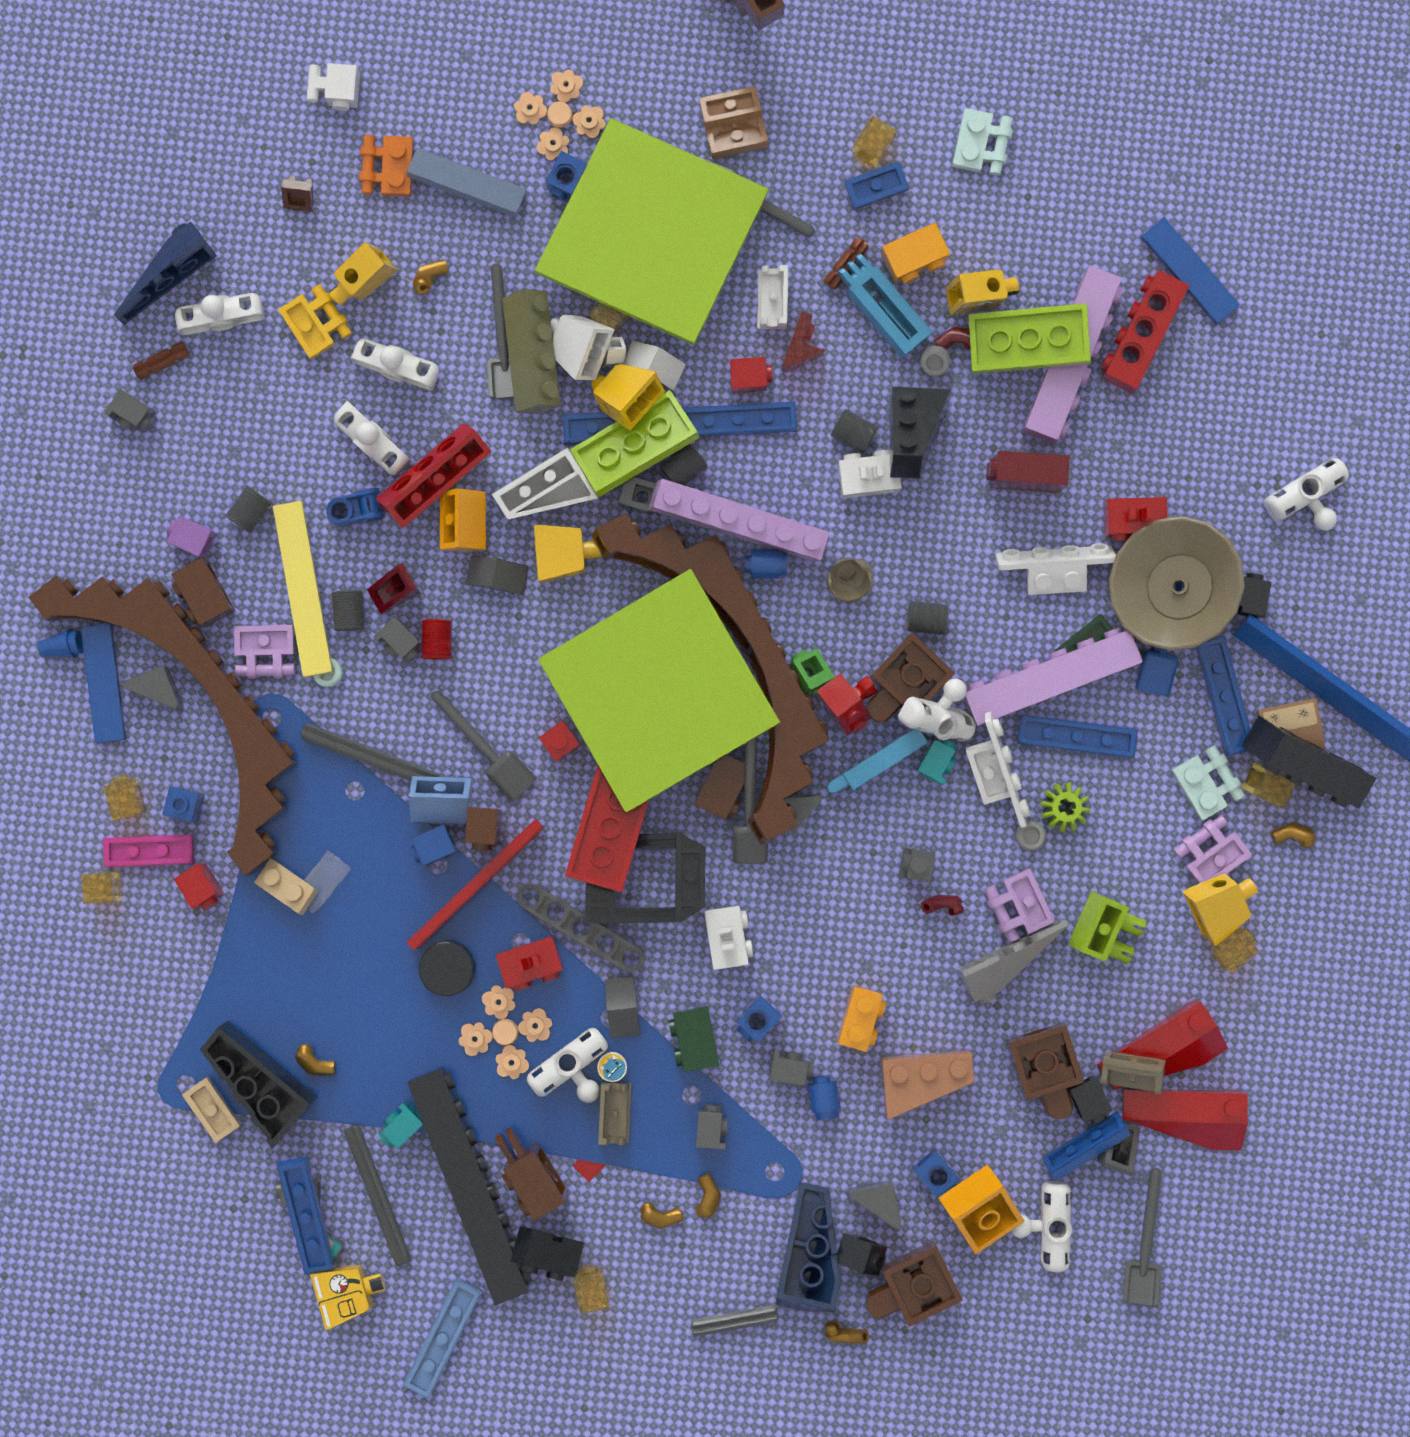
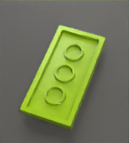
M1087 303L969 314L973 374L1091 364Z
M669 390L657 400L631 431L615 422L569 450L599 498L697 440L700 436L671 390Z

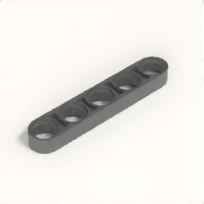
M527 884L519 890L517 894L519 905L528 912L627 972H635L642 967L644 954L636 945L600 923H588L589 932L585 936H577L573 932L572 926L578 919L585 920L584 913L538 885ZM529 888L535 889L539 894V901L533 906L525 904L522 898L524 891ZM552 904H559L564 909V916L559 921H553L548 916L547 911ZM602 935H610L614 939V948L609 952L601 951L598 947L597 942ZM628 950H634L640 956V961L635 967H628L623 962V954Z

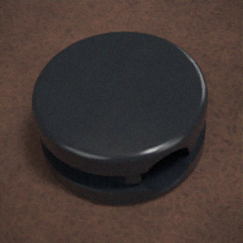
M441 941L433 944L423 953L419 962V975L424 986L432 993L440 996H452L465 990L472 982L475 975V961L471 952L461 943Z

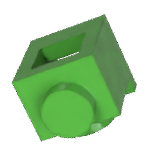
M817 648L808 653L806 650H802L791 658L792 662L789 668L796 671L800 679L799 686L804 695L807 694L811 697L817 694V690L835 678Z

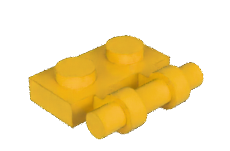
M321 284L312 288L311 291L316 298L312 302L308 303L304 295L301 294L278 309L310 360L336 345L330 337V334L334 331H338L342 339L352 335L347 325L348 320L344 314L340 315L333 304L334 299L330 296L329 292H325ZM321 309L325 311L330 319L324 325L315 314Z

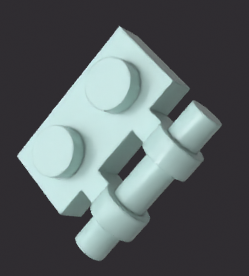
M965 108L952 167L980 173L983 162L991 163L989 173L1000 176L1002 167L1007 162L1008 155L1005 153L1008 140L1012 139L1013 129H1011L1013 118L1002 116L1000 126L991 125L992 113ZM988 137L997 138L995 149L992 152L986 151Z
M1215 745L1205 750L1210 759L1207 763L1203 764L1199 756L1195 755L1171 770L1200 821L1228 806L1222 797L1225 793L1230 792L1234 801L1245 796L1240 788V780L1237 776H1233L1226 764L1228 760L1224 754L1219 753ZM1214 769L1217 770L1224 782L1216 787L1209 775V772Z

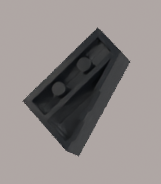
M892 387L889 409L890 478L920 479L931 453L932 445L939 434L940 426L947 415L951 389Z

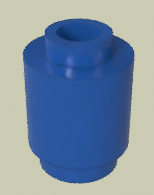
M751 549V555H745V573H751V579H779V576H786L787 554L786 552H779L778 549Z
M829 1075L813 1077V1083L808 1084L807 1088L811 1111L815 1113L816 1120L839 1117L838 1109H841L836 1080H830Z

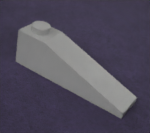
M1061 919L957 968V972L971 1001L974 1003L979 1001L982 1005L997 998L995 993L1002 990L1069 925L1067 920Z

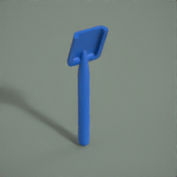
M1183 582L1176 584V591H1181ZM1158 648V651L1147 650L1143 655V662L1141 663L1135 688L1145 692L1169 696L1179 662L1178 657L1167 654L1168 650Z

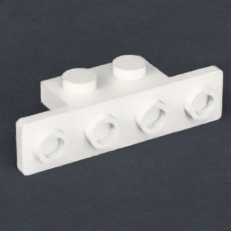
M1102 543L1093 544L1091 547L1067 545L1061 549L1037 547L1032 551L1008 549L1002 553L995 554L999 570L1027 569L1028 595L1087 591V565L1114 563L1116 557L1112 546Z
M990 711L985 713V722L991 740L967 747L966 753L984 805L1011 797L1020 827H1027V817L1031 816L1026 799H1020L1018 790L1022 789L1017 772H1011L1009 763L1013 762L1008 745H1002L1000 736L1004 735L999 718L994 719Z

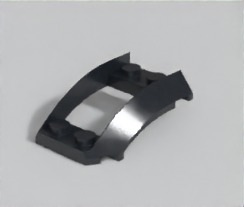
M682 832L639 834L635 851L675 850V907L615 908V891L586 883L585 923L682 922L705 908V847L682 834Z

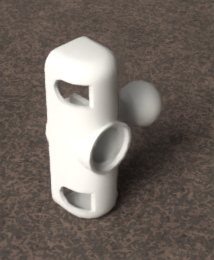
M255 293L232 297L208 295L204 297L201 303L179 307L175 312L177 331L180 335H190L206 331H224L236 325L265 319L261 299ZM251 300V307L248 310H244L242 302ZM193 312V319L187 321L185 313Z
M360 339L351 356L353 363L379 372L380 375L402 383L404 381L433 391L439 375V368L435 363L413 356L411 352L393 345L385 346L369 339ZM367 346H370L374 350L370 356L366 357ZM422 365L429 367L425 376H419Z
M348 401L336 412L334 416L335 424L388 474L398 475L412 461L389 440L391 437L373 420L369 421ZM349 416H354L353 422L346 428L342 423ZM392 455H397V460L389 468L385 462Z
M1329 459L1269 495L1264 500V507L1274 521H1281L1308 505L1315 514V526L1320 530H1330L1337 523L1336 513L1331 508L1324 507L1318 498L1345 483L1349 477L1348 469L1340 459ZM1327 463L1334 464L1327 469L1323 466ZM1342 477V481L1335 485L1334 481ZM1303 482L1310 484L1312 495L1305 494L1302 489ZM1280 491H1285V492H1286L1284 495L1280 496L1279 498H1277L1276 496H1274L1275 494L1279 493ZM1295 506V510L1286 515L1285 511Z
M956 678L950 679L945 683L943 688L944 695L938 703L910 697L906 700L898 715V719L905 726L934 734L940 740L950 738L967 741L972 738L976 730V724L972 716L962 709L950 707L953 702L962 700L967 692L965 683Z
M589 1028L533 1069L527 1076L529 1086L536 1095L544 1097L569 1078H572L578 1086V1098L585 1103L595 1101L599 1097L600 1087L594 1080L587 1079L581 1069L603 1054L608 1048V1043L598 1029ZM590 1032L592 1036L582 1042L580 1038ZM599 1048L603 1050L594 1057L591 1055ZM570 1054L575 1057L576 1065L572 1070L566 1071L559 1066V1059L562 1055ZM541 1067L543 1072L534 1078L532 1073ZM553 1083L554 1087L545 1093L543 1090Z
M1046 1181L1043 1183L1041 1188V1220H1030L1026 1215H1021L1025 1222L1010 1231L1017 1238L1027 1237L1031 1232H1041L1040 1260L1043 1267L1051 1272H1064L1070 1266L1069 1253L1072 1232L1071 1188L1064 1181ZM1044 1192L1051 1194V1205L1045 1203ZM1054 1221H1062L1064 1223L1063 1229L1058 1233H1051L1049 1231L1050 1225ZM1044 1252L1050 1253V1264L1044 1262Z

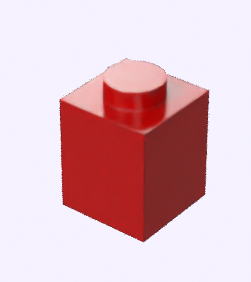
M765 357L730 359L732 393L767 391V383L772 382V366L766 365Z
M563 720L538 737L557 763L581 746Z
M197 863L174 878L175 883L191 909L202 908L203 911H206L219 902L217 898L224 894L206 863Z

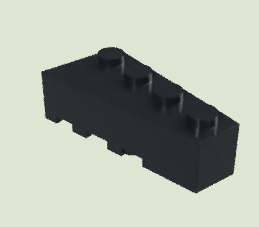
M1259 715L1241 745L1264 762L1262 765L1264 769L1275 775L1282 771L1286 773L1285 778L1298 786H1301L1303 782L1309 784L1308 790L1321 797H1324L1325 793L1332 796L1330 798L1331 801L1344 808L1350 804L1360 809L1377 779L1363 768L1331 752L1328 754V751L1308 740L1305 741L1281 726L1278 728L1269 720Z
M229 1021L220 1025L200 1048L223 1081L225 1080L234 1092L233 1096L236 1100L242 1103L251 1116L250 1119L255 1126L259 1127L267 1138L266 1141L272 1149L286 1136L317 1098L312 1091Z

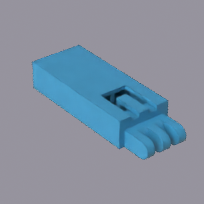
M858 254L855 260L861 267L860 269L853 261H850L846 264V267L852 275L844 268H841L837 273L849 287L846 292L849 298L903 359L929 338L933 332L877 266L873 268L862 254ZM873 284L884 297V299L880 301L878 304L873 299V297H875L877 293L876 291L873 292L871 290V288L869 287V285Z
M913 729L826 785V790L828 793L833 794L848 785L849 789L853 791L928 742L921 731Z

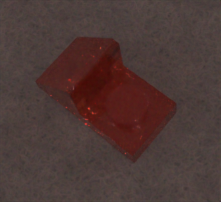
M801 311L782 366V372L789 373L824 356V349L804 343L805 340L810 342L816 326L811 324L812 314Z

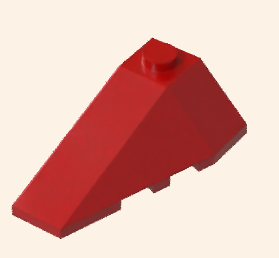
M1193 999L1116 1052L1166 1060L1164 1076L1205 1065L1226 1051L1228 1047L1218 1026L1202 1002ZM1103 1061L1097 1064L1101 1072L1103 1067ZM1111 1085V1087H1112L1114 1090L1123 1087V1086Z
M1123 1089L1122 1118L1210 1150H1242L1248 1124V1094L1241 1090L1162 1089V1093L1159 1095L1154 1094L1153 1091Z

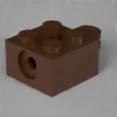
M911 633L869 677L880 689L869 699L866 710L870 718L875 722L882 723L888 721L903 707L906 700L910 697L929 701L949 681L955 672L914 633Z
M1058 1023L1005 1040L1023 1097L1026 1100H1030L1040 1096L1044 1111L1051 1118L1064 1119L1069 1116L1073 1110V1103L1068 1087L1084 1083L1067 1026L1063 1023Z
M509 1127L505 1129V1132L517 1154H515L502 1133L495 1135L497 1144L507 1158L503 1168L505 1174L502 1175V1178L509 1190L515 1189L520 1197L518 1205L526 1217L530 1215L533 1221L564 1204L569 1191L540 1143L537 1141L525 1148L515 1130Z
M934 1241L884 1264L882 1272L888 1283L871 1290L866 1296V1306L872 1316L882 1319L901 1310L909 1327L963 1301Z

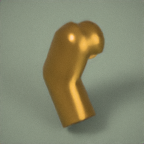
M442 259L420 266L413 280L414 291L420 295L427 294L435 277L449 273L446 260Z
M1290 822L1270 831L1271 838L1276 845L1291 838L1299 841L1304 848H1310L1316 842L1314 830L1297 822Z
M308 1044L298 1046L297 1053H295L296 1062L308 1074L335 1075V1061L318 1060L313 1055L312 1046Z
M709 1172L697 1178L704 1192L700 1204H697L695 1208L696 1214L700 1218L712 1217L716 1213L721 1200V1193Z
M646 1202L640 1207L641 1220L658 1229H664L684 1221L680 1207L666 1212L657 1210L651 1202Z
M829 1321L824 1326L825 1337L830 1342L867 1344L869 1341L867 1329L842 1328L837 1321Z

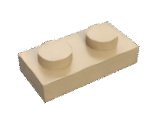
M271 858L254 882L300 915L305 913L319 892L318 889Z
M206 1077L182 1094L215 1143L242 1125L209 1077Z

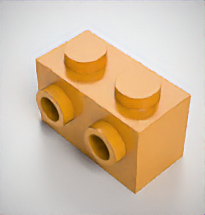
M936 222L882 246L880 252L895 284L903 281V284H908L920 277L919 273L927 269L930 272H934L946 266L945 261L950 256L948 247Z
M457 488L447 490L440 496V550L458 552L486 550V491Z
M852 985L836 1040L838 1044L867 1052L868 1046L874 1047L878 1030L874 1029L876 1018L883 1017L886 1007V1001L882 1000V993Z

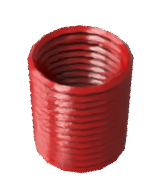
M444 619L422 620L421 658L430 660L452 659L453 622Z

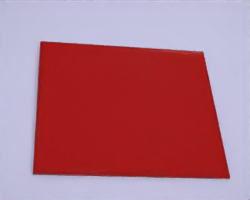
M578 1159L572 1166L590 1182L607 1164Z

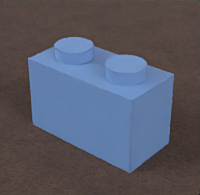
M412 776L409 793L411 822L466 824L468 807H472L471 778Z

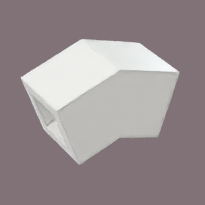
M622 337L611 338L602 362V368L615 367L618 364L624 363L626 347Z

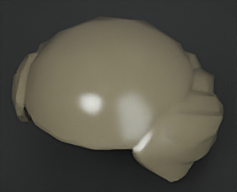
M849 557L840 559L833 565L831 572L828 573L826 579L827 588L836 599L842 602L859 601L861 597L866 596L871 591L873 585L872 568L862 559Z

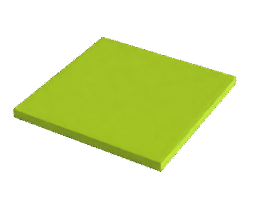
M610 118L535 268V274L689 344L695 345L761 210L769 189Z
M692 569L687 570L538 658L626 813L781 723Z

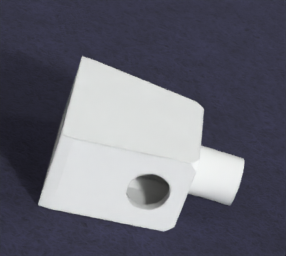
M562 315L560 320L558 318L552 319L550 322L555 360L575 380H596L614 329L583 316Z

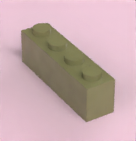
M523 289L503 297L502 303L516 413L539 414L561 406L547 291Z

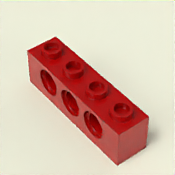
M1157 270L1153 277L1149 275L1146 277L1140 289L1144 293L1140 303L1134 301L1127 314V317L1131 319L1127 328L1121 327L1114 340V343L1118 344L1114 354L1108 353L1102 363L1101 369L1105 370L1101 379L1131 394L1137 390L1190 285L1160 270ZM1149 300H1159L1162 304V310H1152L1149 306ZM1136 325H1145L1149 329V336H1139L1136 332ZM1130 350L1134 352L1136 362H1126L1123 358V351Z
M463 423L375 499L391 519L404 528L492 451L473 428Z

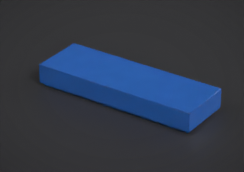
M1117 1111L1045 1155L1043 1160L1051 1177L1056 1182L1129 1137L1131 1133Z

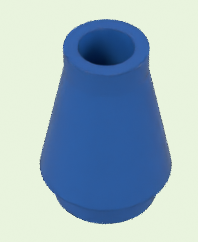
M68 629L45 640H39L37 643L39 655L42 658H76L78 654L84 652L81 632Z

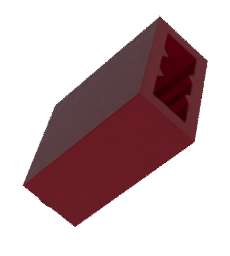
M998 451L993 458H990V463H987L986 480L991 481V489L1060 493L1068 485L1070 455Z

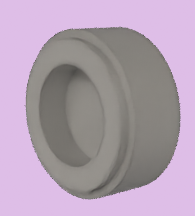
M930 346L922 353L920 360L921 368L929 376H941L949 368L950 355L941 346Z
M1027 821V827L1021 828L1020 825L1015 832V839L1021 848L1036 850L1044 844L1046 833L1043 826L1038 822Z

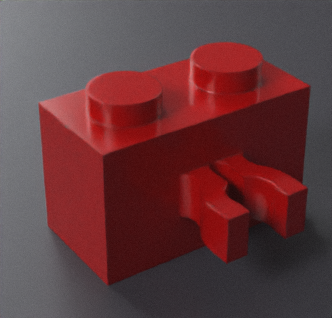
M1167 497L1107 499L1103 502L1105 537H1113V542H1126L1134 532L1155 520L1167 518Z
M840 673L817 690V693L828 713L848 736L852 732L857 733L867 725V721L871 718L863 700L871 697L878 691L868 675L852 688Z
M554 935L495 955L506 989L513 987L515 992L531 987L530 981L542 978L543 983L559 978L558 972L564 970Z

